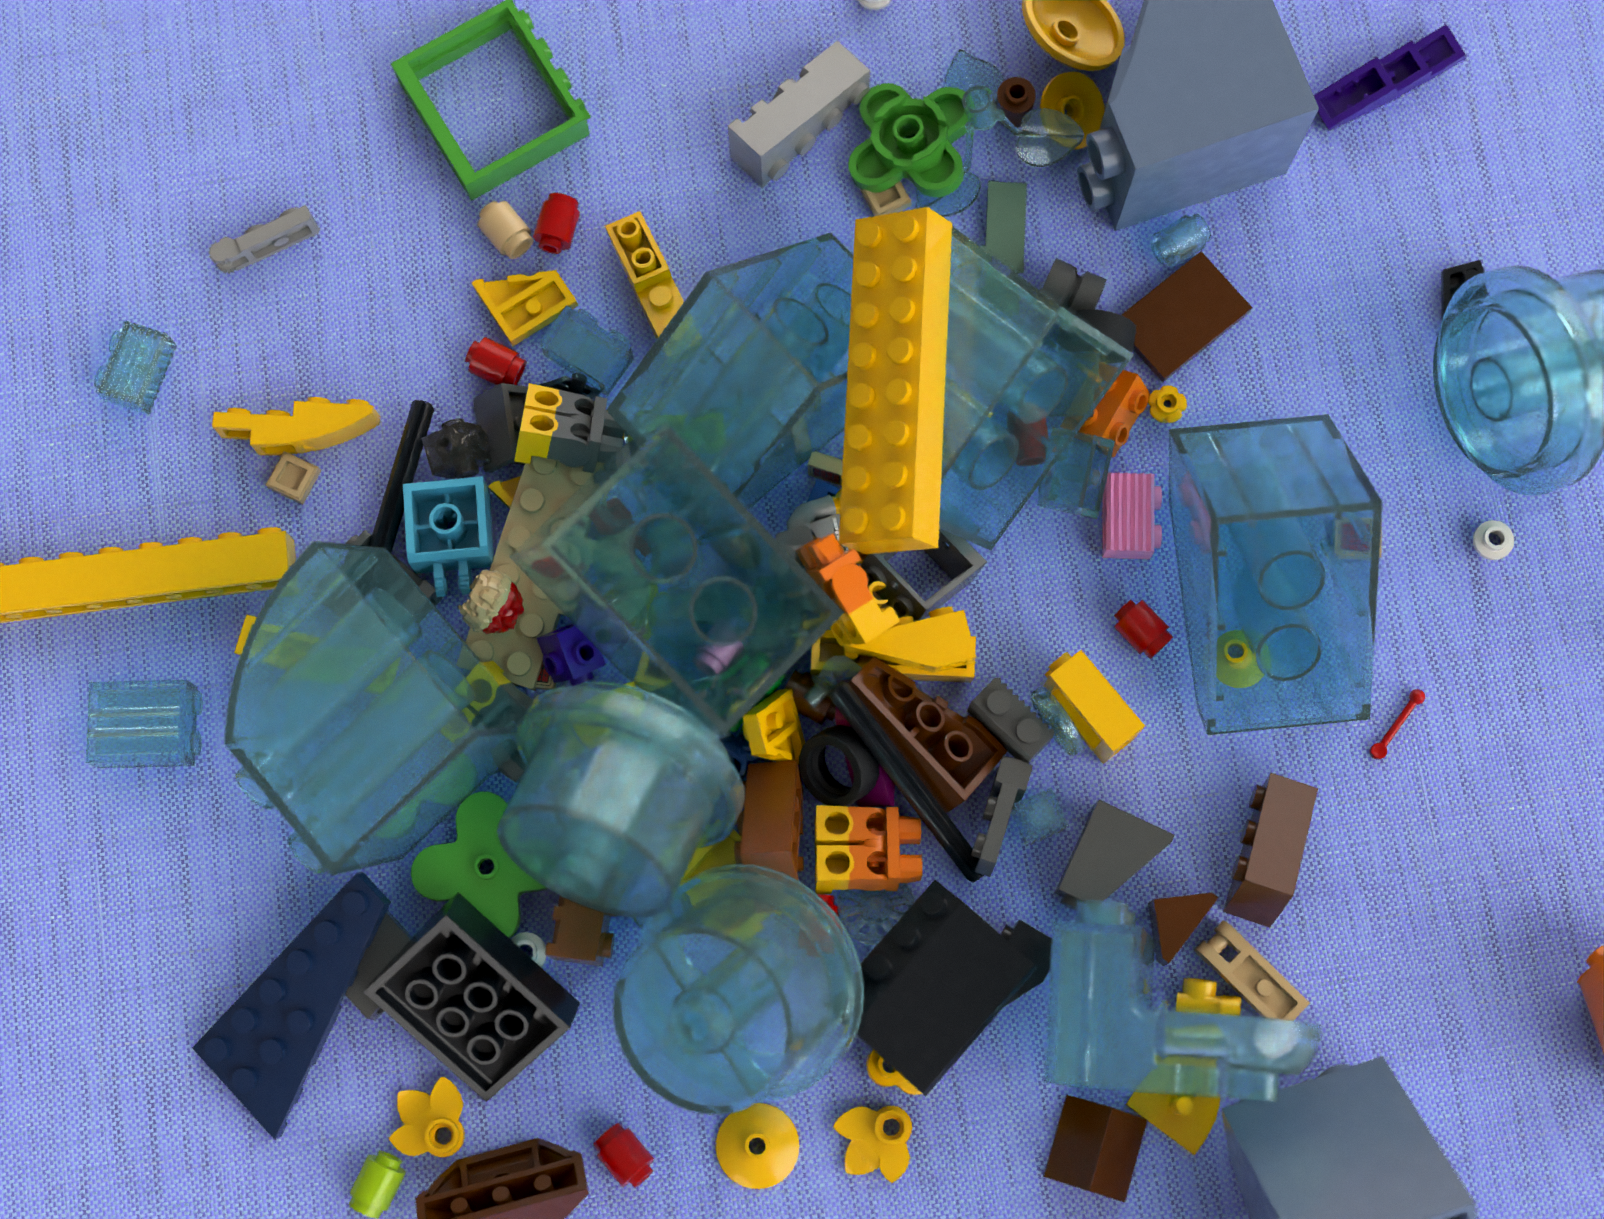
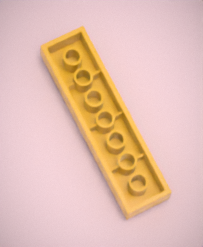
M929 207L855 219L839 544L855 549L863 554L938 548L952 223Z

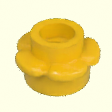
M1165 385L1160 390L1152 391L1148 398L1151 416L1162 423L1178 421L1182 417V411H1185L1187 407L1185 396L1179 394L1178 389L1171 385ZM1169 401L1171 406H1164V402Z

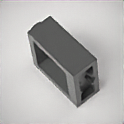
M941 514L939 518L938 548L923 550L952 580L926 601L887 562L898 552L868 554L860 565L867 573L868 585L876 581L886 584L885 588L876 591V593L883 600H888L886 604L894 609L898 618L913 616L914 622L926 619L930 611L940 608L969 585L987 563Z

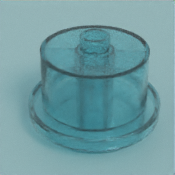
M1513 265L1477 274L1462 284L1453 295L1444 313L1433 356L1434 387L1442 418L1450 435L1463 454L1493 481L1510 491L1536 496L1574 485L1590 473L1604 450V270L1602 269L1588 270L1555 279L1538 269L1528 266Z
M586 682L575 686L548 690L538 695L530 703L516 731L517 748L526 768L499 821L497 833L503 849L515 864L534 880L560 896L585 907L612 915L650 917L664 912L669 907L697 848L717 844L731 834L745 803V790L742 780L730 762L723 744L707 726L692 714L658 695L636 687L612 682Z
M735 864L714 867L692 876L675 887L659 901L649 914L642 927L636 950L624 964L616 983L613 1000L615 1030L623 1053L633 1070L650 1089L663 1099L678 1107L696 1113L710 1115L734 1113L746 1109L757 1102L780 1100L797 1095L819 1082L841 1060L855 1038L862 1016L864 987L861 965L851 937L843 923L826 902L810 888L784 873L761 866Z

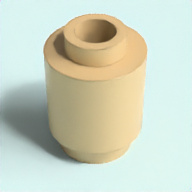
M497 201L490 202L480 211L478 227L501 255H507L510 259H516L532 246L534 239L530 235L531 229L507 201L499 203Z

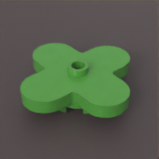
M883 83L872 87L861 99L859 107L863 124L871 133V137L853 150L848 162L849 172L855 185L860 189L878 193L891 188L903 178H908L922 194L929 197H943L954 192L963 181L964 166L960 154L952 146V143L970 130L975 117L973 104L968 94L959 88L943 87L926 97L923 96L921 100L911 98L902 87L896 84Z
M477 792L468 796L457 810V840L454 843L437 844L423 849L413 861L411 879L415 889L422 896L432 901H449L459 892L510 939L520 925V896L523 893L544 891L553 887L560 880L564 854L559 845L547 836L540 834L515 836L513 814L507 802L492 792ZM485 860H492L494 863L493 871L487 875L480 872L481 864Z

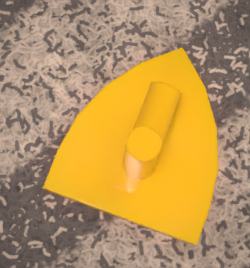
M1215 1051L1188 1053L1165 1062L1153 1070L1141 1082L1126 1103L1128 1107L1193 1155L1197 1153L1215 1123L1221 1100V1074Z

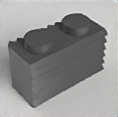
M994 678L972 700L967 709V712L973 718L980 721L1015 759L1030 763L1054 736V729H1048V723H1042V718H1036V712H1031L1030 706H1025L1024 701H1019V695H1013V689H1007V683L1001 684V678Z

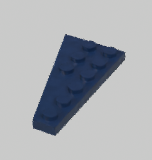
M364 872L356 873L192 1047L274 1140L283 1135L288 1124L286 1120L293 1105L298 1102L304 1090L302 1088L311 1066L315 1065L342 1008L340 1004L348 987L352 986L358 974L356 970L366 948L371 946L391 903Z

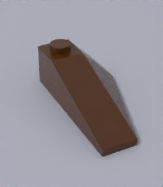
M876 657L871 658L848 682L945 813L966 801L998 764L1002 756L1008 752L980 721L970 715L964 718L947 707L949 702L939 696L935 698L928 696L916 688L915 682Z

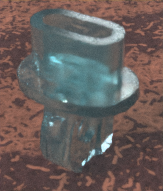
M836 655L829 658L823 665L818 676L814 674L810 677L815 684L803 697L816 708L828 695V691L841 681L848 683L862 667L844 655Z

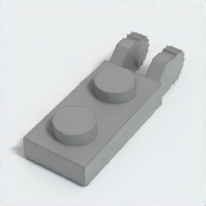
M306 205L300 208H290L281 213L279 218L265 225L258 224L248 228L244 235L235 239L229 237L219 239V242L211 244L212 246L209 248L210 251L208 253L212 261L217 263L216 266L221 272L230 274V272L234 273V270L243 269L319 234L320 228Z

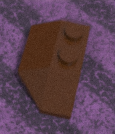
M536 1138L456 1160L436 1178L427 1191L423 1190L415 1198L417 1219H565L584 1200L589 1191L582 1154Z

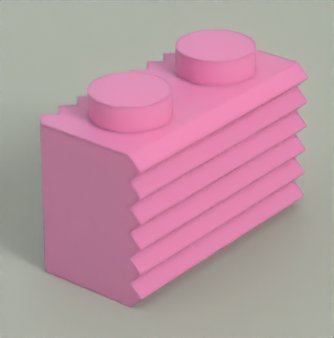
M1106 473L1102 482V558L1150 559L1154 554V548L1160 549L1162 542L1161 525L1154 524V510L1161 509V486H1154V474Z

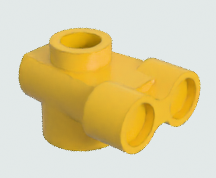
M1183 978L1182 991L1177 993L1176 1012L1184 1013V1021L1209 1024L1210 1016L1219 1017L1220 1020L1239 1022L1242 997L1217 996L1216 981Z

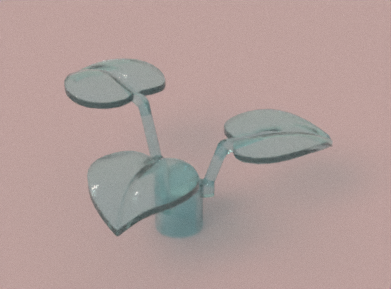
M959 49L947 70L943 87H955L965 92L962 104L968 122L965 124L967 132L963 164L964 178L954 192L943 197H929L922 194L916 188L917 202L915 208L929 207L942 217H948L961 213L974 203L979 195L981 182L978 176L968 171L972 164L973 137L976 129L986 131L991 129L997 121H1000L1014 136L1019 137L1015 145L1019 158L1026 164L1035 167L1051 166L1061 161L1083 141L1084 133L1081 127L1067 115L1046 108L1027 112L1022 118L1021 129L1015 127L1005 116L1004 110L997 109L995 103L998 88L1004 81L1000 70L991 63Z

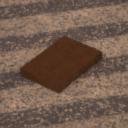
M1201 251L1121 315L1130 319L1136 325L1133 350L1154 374L1164 382L1248 315L1253 307Z

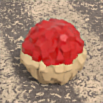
M482 570L469 586L472 589L469 594L470 599H467L462 606L458 605L460 614L463 615V621L473 631L483 632L486 635L489 633H504L514 629L518 616L524 612L521 593L507 574L497 570Z

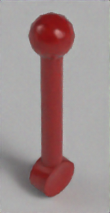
M1414 689L1410 692V701L1380 743L1371 746L1369 753L1372 758L1379 760L1386 756V747L1415 706L1424 702L1425 693L1422 690Z

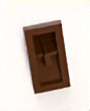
M1211 892L1153 899L1148 902L1156 961L1165 966L1172 961L1219 897Z

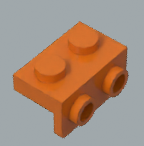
M1099 362L1063 423L1062 429L1069 436L1099 445L1106 456L1114 458L1120 447L1128 440L1129 432L1139 414L1146 409L1150 392L1138 374Z

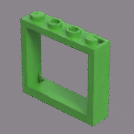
M505 0L390 63L397 81L471 201L590 135L587 120L591 116L586 110L583 100L581 98L574 100L569 92L572 85L566 73L561 67L555 70L550 62L553 55L546 41L542 37L538 40L535 38L531 31L534 25L530 16L523 9L518 11L512 0ZM512 30L568 121L475 172L419 80Z

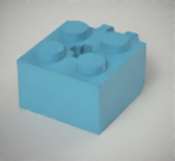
M483 476L403 484L406 551L409 565L415 574L434 572L437 597H445L447 595L448 581L446 571L459 570V589L462 595L470 594L472 591L469 588L472 584L471 569L491 567L494 558L490 490ZM448 522H455L454 527L448 530H444L448 528Z

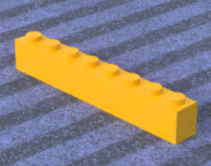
M266 527L257 530L255 535L242 536L238 532H226L219 534L218 539L203 541L199 537H186L179 539L178 544L163 546L159 542H146L139 544L138 549L123 551L120 547H105L99 549L98 554L84 556L80 552H65L58 555L59 559L44 561L41 557H25L19 559V564L5 566L0 562V623L298 586L295 543L293 538L286 531H282L281 528Z

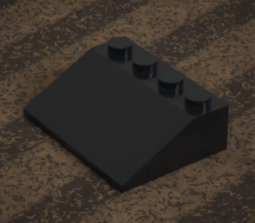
M934 880L824 1006L845 1027L926 1097L1034 973L1037 967L963 901Z
M459 892L426 922L364 990V993L486 1102L571 1028L580 1004L579 1001Z

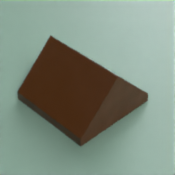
M1066 1095L1043 1177L1125 1202L1147 1120L1113 1107Z

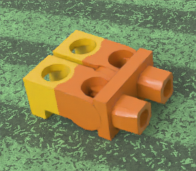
M833 533L823 538L817 537L795 550L806 569L797 576L803 586L809 585L812 598L840 646L867 643L900 622L892 607L879 608L867 588L868 578L866 572L855 564L861 560L856 550L843 551Z
M816 805L814 819L815 894H832V890L855 889L865 891L884 889L885 891H898L899 883L921 881L923 872L922 855H900V844H920L921 818L899 816V807H886L885 810L875 807Z

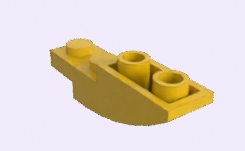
M641 211L605 225L628 281L668 361L703 346V338L671 276L670 269Z
M309 397L307 402L294 401L293 416L281 410H268L266 415L251 414V411L243 408H228L227 412H214L212 428L221 438L250 440L251 447L258 455L281 456L283 451L289 454H302L349 441L380 425V416L374 406L365 400L348 399L346 404L331 403L329 399L322 397Z

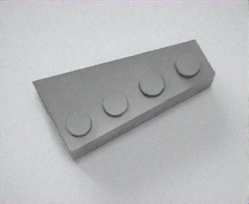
M838 40L803 67L800 73L801 78L797 82L794 79L788 78L779 85L770 103L767 104L761 99L751 107L750 112L752 115L748 120L742 123L737 118L728 125L730 158L762 188L770 180H779L788 170L789 163L798 154L803 156L809 152L816 142V137L825 129L828 131L833 129L842 119L843 112L852 103L858 105L861 99L870 91V70Z

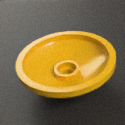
M1022 0L1024 21L1032 38L1044 52L1063 65L1078 70L1098 71L1110 67L1121 55L1125 44L1124 30L1118 15L1107 0Z

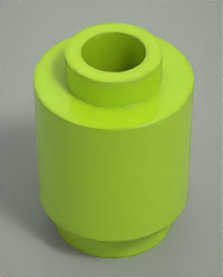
M381 1150L377 1156L368 1154L349 1192L352 1196L349 1206L363 1215L379 1219L382 1212L389 1209L406 1174V1171L400 1167L402 1160Z

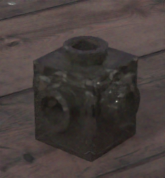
M464 419L449 420L441 425V430L421 438L433 476L450 479L469 478L479 473L478 468L492 462L488 450L490 442L487 434L481 425L464 422Z

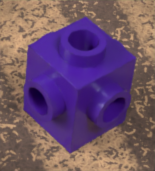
M589 620L567 624L536 638L543 654L544 668L552 677L554 683L570 681L571 686L579 685L593 679L592 671L606 665L602 655L601 642L594 635Z

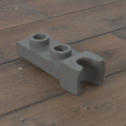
M1002 756L991 788V796L988 798L982 818L990 821L986 834L978 832L971 856L978 858L975 868L976 873L990 877L993 872L1014 803H1021L1028 785L1033 766L1027 762Z

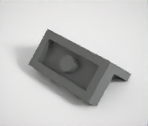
M500 383L474 398L473 403L485 472H494L508 464L525 465V463L515 462L514 458L528 386Z

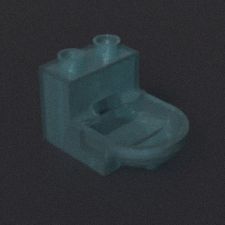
M1077 901L1075 922L1053 921L1045 1083L1075 1088L1221 1099L1278 1101L1279 1076L1300 1075L1315 1057L1319 1042H1322L1321 1025L1269 1018L1176 1012V1008H1171V1011H1167L1166 1000H1161L1160 1006L1152 1010L1155 941L1142 926H1135L1136 913L1129 912L1128 904L1109 901Z

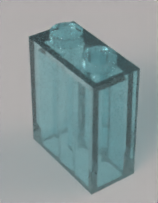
M188 680L89 682L86 763L96 768L195 766V755L200 754L202 746L201 734L199 731H196L197 715H201L203 710L201 691H198V687Z

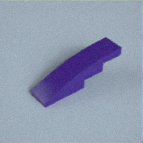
M1447 24L1416 43H1413L1411 40L1380 60L1378 57H1375L1316 93L1314 98L1319 107L1317 113L1328 131H1331L1434 79L1466 60V54Z

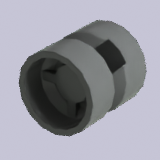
M1056 258L1040 293L1037 306L1055 313L1064 309L1066 314L1079 309H1095L1107 279L1088 271L1079 276L1077 275L1076 267Z

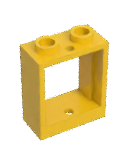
M1082 650L1072 657L1066 652L1048 667L1050 670L1045 673L1047 680L1041 690L1103 764L1133 741L1144 729L1145 725Z

